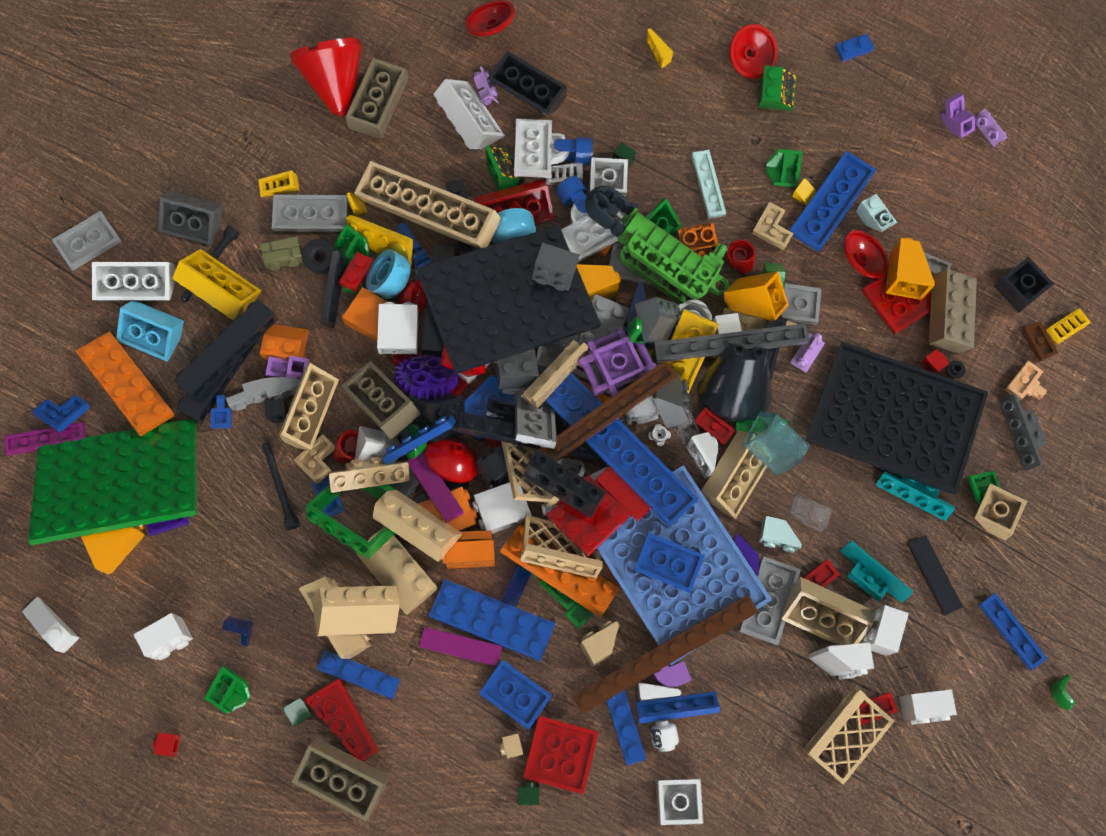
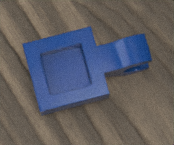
M217 395V408L211 409L212 429L232 428V409L227 408L228 403L225 395Z

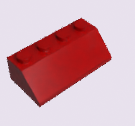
M543 179L473 197L474 202L491 208L497 213L512 208L528 210L533 215L535 225L554 220L548 185Z

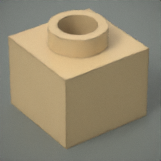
M519 734L502 737L503 742L499 743L502 755H506L507 759L523 755Z

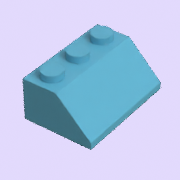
M132 300L120 308L116 340L154 357L168 361L181 338L184 321Z

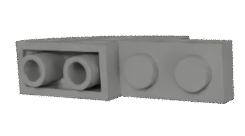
M272 377L250 381L242 384L243 392L228 397L226 400L232 410H242L247 407L246 405L260 403L267 397L270 401L285 400L289 396H295L301 380L287 377Z

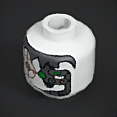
M668 720L656 721V725L650 730L653 746L659 749L660 752L674 750L675 746L679 743L676 725L668 723Z

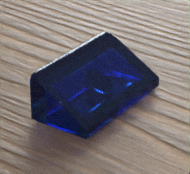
M517 564L502 596V602L514 607L517 606L531 576L530 571Z

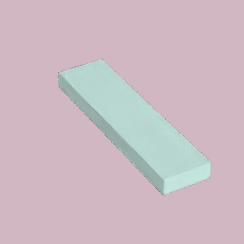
M710 151L692 152L691 158L707 218L713 219L726 216Z

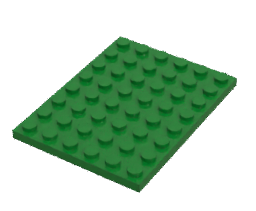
M193 419L161 424L141 437L135 429L38 447L28 535L30 545L197 515V423Z

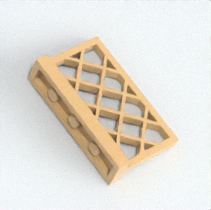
M501 441L513 499L546 502V506H554L559 500L557 497L536 484L531 488L523 481L524 477L521 479L514 473L516 468L524 475L526 469L520 463L524 461L528 464L530 459L527 455L530 453L534 456L538 449L522 446L528 451L524 455L516 448L517 444L512 445L511 443ZM511 452L520 458L518 462L511 457ZM518 485L523 487L528 493L520 494ZM539 487L544 495H539L534 489Z
M526 515L519 561L597 578L603 566V561H600L601 555L597 549L592 553L595 559L587 558L585 553L551 521ZM530 523L536 524L540 529L534 532L530 527ZM548 529H556L559 534L553 536ZM543 532L549 540L543 542L538 535ZM563 537L568 544L562 546L557 539ZM533 538L539 545L528 544V540ZM552 542L558 550L549 549L547 545ZM571 547L577 554H570L566 549Z
M853 687L804 747L803 751L844 785L894 723V720L871 701L864 692ZM863 701L869 704V714H860L859 706ZM874 716H883L887 721L882 727L875 728ZM870 717L871 728L861 729L860 718ZM849 718H856L857 729L847 730L846 722ZM861 732H871L872 740L869 743L862 744ZM847 733H857L858 744L848 745ZM836 734H843L844 745L834 746L833 738ZM859 747V756L856 759H849L848 748ZM834 749H845V760L835 761ZM823 750L831 751V761L823 762L818 757ZM846 763V772L840 777L836 773V764Z

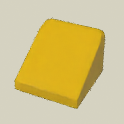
M804 178L794 191L792 197L807 206L817 191Z
M347 193V199L353 215L359 216L367 213L364 202L355 194Z

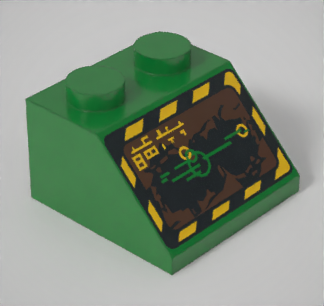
M764 66L761 72L758 107L793 111L796 75L783 67Z
M486 146V166L497 191L518 186L521 177L514 176L513 165L515 163L512 155H508L505 148Z

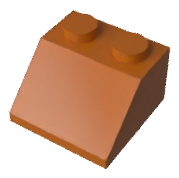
M272 325L263 336L260 349L262 358L265 361H268L269 356L286 360L289 359V356L303 358L309 330Z

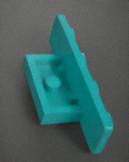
M886 471L882 473L876 482L877 487L944 521L954 511L955 507L938 498L939 489L903 476L898 478Z
M852 540L840 550L845 557L855 564L847 577L877 602L884 597L886 592H889L901 603L912 595L913 591Z

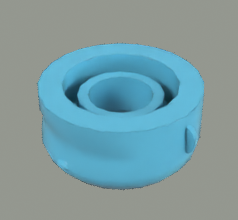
M512 208L499 212L501 220L491 241L495 245L536 232L531 212L521 208Z
M392 249L383 251L375 259L366 279L367 289L372 293L379 294L384 299L397 296L409 280L411 272L409 261Z

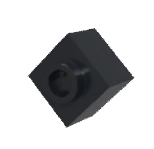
M285 400L264 401L265 417L267 420L271 421V423H282L288 413V406Z

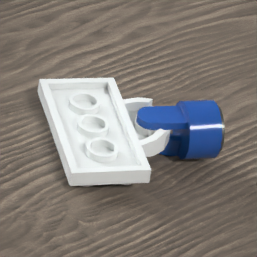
M516 119L514 176L551 178V164H558L564 160L575 162V164H591V158H593L592 138L576 137V140L565 139L564 134L552 133V120Z
M570 176L557 186L556 194L565 206L573 204L570 214L572 224L561 229L570 252L580 254L579 263L617 242L618 237L613 235L610 229L606 230L588 216L585 210V194L587 189L578 176ZM619 209L615 219L620 222L622 217L627 214Z

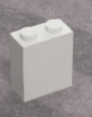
M385 302L384 304H379L377 341L379 354H417L418 305H414L411 302L403 304Z
M510 483L474 495L475 501L472 502L475 512L480 513L481 519L478 522L482 531L486 530L495 533L525 522L526 515L532 516L526 501L513 499ZM518 485L519 493L524 494L521 486Z

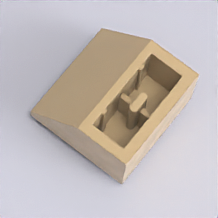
M609 621L600 626L599 632L596 634L591 631L581 639L582 642L579 646L591 667L612 654L619 627L617 621L613 624Z

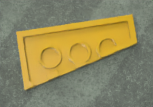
M349 215L346 218V224L367 238L369 249L378 255L387 249L396 251L409 261L412 271V238L353 215Z

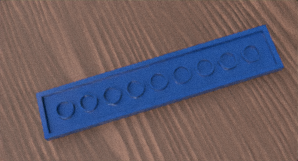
M572 372L545 400L570 427L603 404ZM619 419L585 442L651 507L669 528L698 502L699 499Z

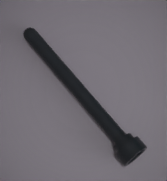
M229 225L223 231L224 238L211 255L216 260L227 245L233 242V240H237L240 235L236 229ZM186 289L181 296V301L187 302L193 292Z
M265 442L262 447L285 515L283 525L286 531H290L300 527L301 524L299 518L292 513L271 446Z

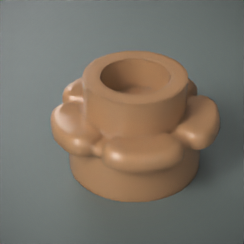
M621 293L616 297V303L631 308L633 298L629 294Z

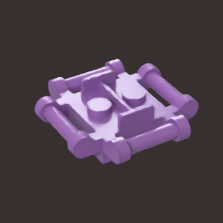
M622 327L596 340L586 341L591 354L578 360L593 387L594 396L609 390L611 398L620 392H617L615 387H620L633 381L635 378H640L657 366L656 363L652 362L644 343L631 342ZM619 338L618 341H615V342H613V343H610V344H608V345H606V346H603V347L597 349V347L602 346V345H604V344H606V343H609V342H611V341L616 340V339ZM633 345H636L646 366H643ZM593 361H595L605 382L602 385L599 384L590 365Z

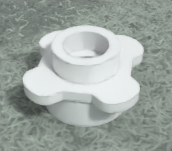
M656 424L654 430L648 434V438L654 440L657 446L660 447L664 445L666 439L671 437L670 431H667L661 424Z

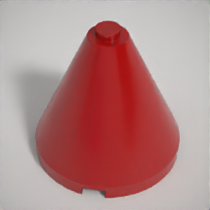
M356 38L334 39L317 43L318 45L310 48L305 46L291 52L290 59L292 64L333 115L337 114V117L346 116L351 107L362 51L361 40L358 39L357 42Z

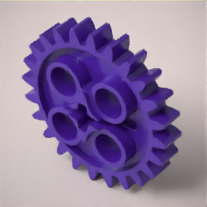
M425 353L424 357L417 354L416 358L410 356V360L404 358L403 362H399V366H396L395 380L396 385H399V390L404 389V394L410 392V397L418 395V399H420L422 396H425V399L428 400L429 396L436 399V395L443 397L444 393L450 394V390L454 391V387L457 386L458 374H454L452 369L441 365L442 356L435 358V354H433L431 357H428L427 353Z

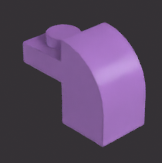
M959 92L946 99V111L942 112L941 116L949 131L960 138L975 130V115L965 110L964 94Z
M269 356L265 377H287L301 380L309 359L289 356V359L286 360Z
M684 661L671 667L667 665L652 675L658 684L670 688L692 681Z

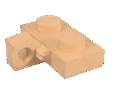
M1027 361L1006 387L1005 391L1011 395L1016 394L1019 401L1025 395H1032L1040 400L1047 392L1046 389L1039 385L1040 382L1038 381V378L1044 371Z

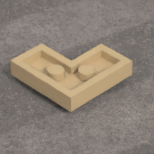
M769 202L752 234L784 250L793 235L792 232L778 225L786 210Z
M322 434L314 442L312 450H304L294 461L318 485L332 472L323 460L335 450V446Z

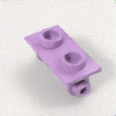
M480 66L481 72H475L473 79L478 90L484 87V89L478 91L482 103L490 105L492 100L499 103L497 98L499 93L492 82L487 79L491 73Z
M983 109L975 117V124L992 146L995 147L1000 141L1003 142L1008 138L1006 136L1007 133L1001 129L990 115L991 113Z
M818 333L815 335L808 334L809 343L802 344L790 362L804 372L808 371L825 344L821 339L822 336Z

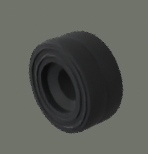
M314 239L304 246L302 260L309 270L317 274H325L329 272L332 251L337 250L324 239ZM318 252L324 253V259L322 261L316 260V254Z

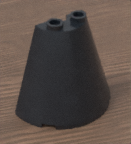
M728 343L697 384V394L702 404H706L711 408L710 412L732 421H749L756 419L761 413L764 414L772 400L768 349L754 347L752 350H746L742 345Z

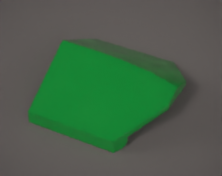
M778 149L767 161L766 173L774 186L798 187L803 151Z
M346 224L333 246L347 258L345 265L347 269L357 252L369 257L370 253L367 238Z
M994 471L967 477L979 506L989 484L1000 488Z
M222 666L204 699L225 714H228L244 706L251 694L246 680L226 666Z

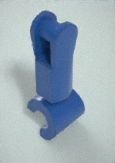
M400 223L397 226L398 233L413 239L412 262L414 267L417 269L431 264V259L427 256V252L423 248L421 249L408 225Z

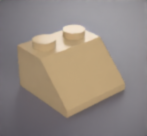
M989 484L974 518L987 532L1007 540L1013 535L1027 501L993 484Z

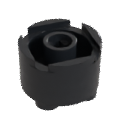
M502 445L494 448L492 454L487 458L482 457L476 462L478 466L476 471L489 489H493L496 485L498 487L510 482Z

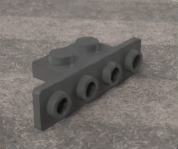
M1016 394L999 400L1025 471L1043 465L1037 448L1047 446L1035 411H1023Z

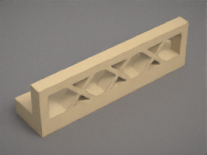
M573 340L522 394V397L538 409L579 365L578 360L588 355V345L584 342L580 345Z

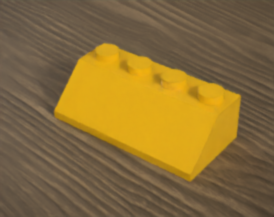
M202 249L180 260L172 278L232 320L238 315L243 314L247 306L254 302L261 293V290Z

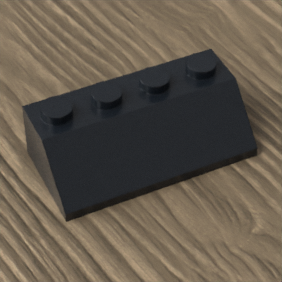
M509 51L504 54L487 78L490 82L547 116L558 110L567 97L566 85Z

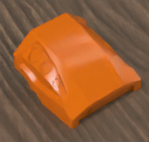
M714 223L677 229L679 241L701 257L705 254L708 255L710 252L713 253L718 245Z

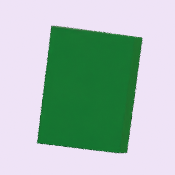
M666 198L646 216L647 219L672 236L677 232V229L682 227L681 222Z

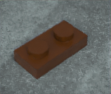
M1041 321L1022 329L1039 362L1058 354Z

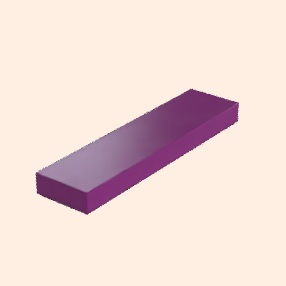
M72 423L61 433L50 427L4 436L5 455L11 456L33 452L43 445L83 439L86 437L85 423Z
M424 452L420 453L416 458L407 460L409 468L446 523L464 514L442 478L428 466Z
M424 627L419 645L420 648L498 667L503 646Z

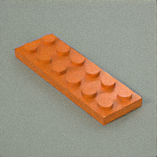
M110 331L75 350L79 358L140 437L174 417L172 410Z
M520 524L503 545L500 552L601 618L620 588L599 574L595 579L519 561L524 533V525ZM539 536L543 542L547 541L541 536ZM533 538L528 540V544L539 545ZM552 543L547 545L549 549L558 550Z

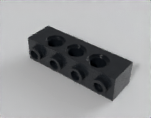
M537 451L528 462L523 476L589 518H592L598 510L606 494L602 489L540 451Z

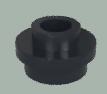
M954 360L947 365L946 372L950 378L959 379L964 376L966 368L962 362ZM954 367H957L959 372L955 371Z

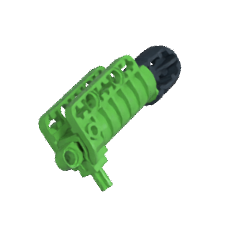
M602 185L595 187L588 193L585 200V210L588 216L606 230L610 229L611 233L618 237L617 240L624 245L618 255L619 261L678 304L686 302L685 297L687 295L690 297V300H698L708 290L720 296L729 288L728 281L719 274L724 263L721 259L728 250L726 245L718 243L713 253L710 252L708 255L705 254L701 257L637 211L638 205L634 202H628V198L614 188ZM619 209L627 214L622 217L620 222L615 219ZM628 252L630 254V258L626 260L624 258V254H627ZM640 262L647 267L646 271L639 269L638 264ZM658 274L662 280L656 281L654 275ZM716 282L723 284V291L717 290ZM669 284L675 286L677 292L670 291Z

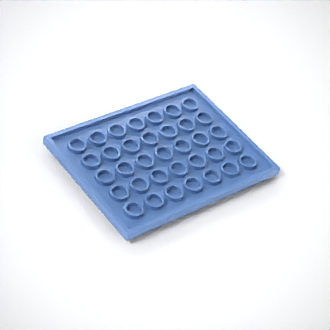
M684 465L672 473L699 499L694 506L670 528L652 509L638 522L630 516L597 548V551L658 646L746 595H749L757 609L772 600ZM648 532L705 555L691 593L634 571ZM681 657V658H679L678 660L672 662L670 665H672V664H674L675 662L679 661V660L682 659L683 657Z

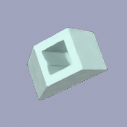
M877 194L862 201L856 210V213L867 227L879 232H883L897 224V221Z
M769 516L763 519L759 542L764 543L763 546L768 548L781 547L783 551L794 553V551L801 548V542L786 520Z

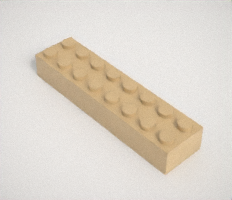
M370 161L354 192L363 202L478 249L488 247L501 220L499 214L491 208Z

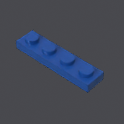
M452 415L447 418L442 416L434 422L435 425L431 427L427 425L418 431L419 434L414 437L409 435L398 446L396 444L389 446L382 457L383 461L387 465L451 429L456 422Z
M993 593L978 604L1029 671L1034 670L1048 659L996 593Z
M327 650L324 651L317 670L391 699L394 698L400 683L398 678L350 659H341L339 655Z
M624 690L606 702L626 766L646 760V756Z
M715 691L635 702L639 723L720 712V705Z

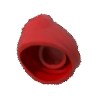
M747 240L733 241L725 253L726 260L731 267L740 274L745 275L754 267L756 261L755 248Z
M419 280L406 284L398 295L397 304L405 302L414 303V305H418L420 313L427 300Z
M346 430L337 437L333 453L335 460L340 463H351L352 460H355L358 430Z

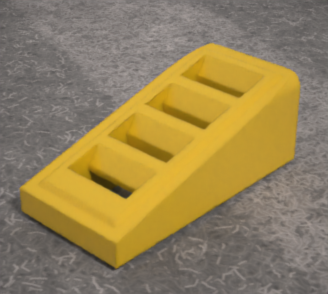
M649 28L646 41L658 64L663 68L671 62L673 51Z
M292 170L258 179L261 197L299 191L298 177ZM266 183H269V190L266 188Z
M1078 308L1046 329V332L1053 342L1058 345L1090 324V320ZM1056 328L1063 337H1060L1054 329Z

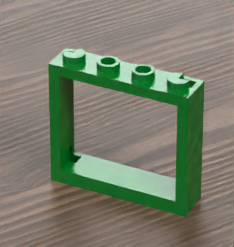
M329 484L306 505V518L311 523L323 528L327 534H332L338 538L342 544L353 548L359 555L370 559L395 533L385 526L368 542L322 512L325 507L343 492H331ZM388 484L362 488L377 499H380L387 491L396 490Z

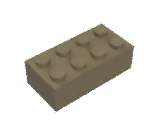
M375 58L372 59L345 117L348 129L382 140L408 82L407 70L405 68Z
M950 269L932 275L935 283L931 290L929 345L957 354L973 349L977 279Z
M371 361L341 385L349 397L390 440L420 415L412 401Z
M316 738L309 744L292 783L367 822L380 800L390 775Z

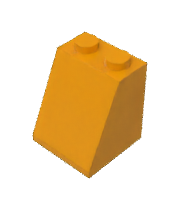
M901 238L890 252L885 293L922 300L934 287V279L920 241L913 240L912 238Z
M577 264V269L591 301L595 294L606 299L617 296L621 279L619 273L614 271L612 266Z
M778 271L738 278L724 292V300L729 310L770 321H775L789 306Z
M139 525L81 536L95 569L108 575L113 573L145 536L142 530L145 526Z

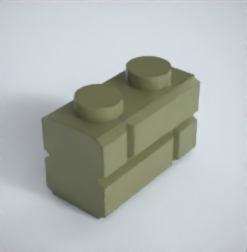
M297 236L260 243L266 269L276 271L283 266L296 267L299 263H303L301 245Z

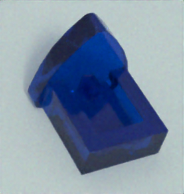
M229 617L223 622L222 629L240 633L241 645L248 646L254 622Z

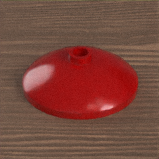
M495 0L485 3L468 15L465 27L470 34L479 37L498 34L512 22L516 12L514 5L506 0Z
M751 24L740 28L734 34L729 46V57L737 73L748 79L761 78L764 66H775L778 47L773 34L767 28L758 24Z
M853 230L844 237V254L850 265L857 272L869 278H881L888 272V256L882 245L873 236L861 230Z
M452 437L437 442L430 440L427 442L424 449V457L428 466L438 476L451 482L465 483L471 481L477 475L476 469L478 466L476 462L479 459L473 448L464 440Z

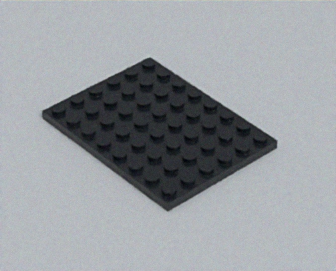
M559 225L416 269L417 277L454 374L600 327L601 323L577 267L569 291H561L554 286L542 285L532 280L535 262L542 243L570 251Z
M841 341L805 442L956 495L988 391Z

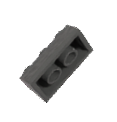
M169 191L160 197L158 232L211 246L221 223L223 204Z
M657 297L635 304L637 316L642 321L644 342L654 344V342L671 340L681 315L679 306L675 302Z
M676 371L674 372L677 374V378L653 394L654 403L666 428L689 422L688 414L691 413L688 403L690 401L687 392L689 390L688 383Z

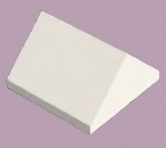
M360 426L355 459L366 461L372 457H383L386 453L385 450L393 444L398 446L400 444L397 436L390 440L383 431ZM397 459L388 464L396 463Z

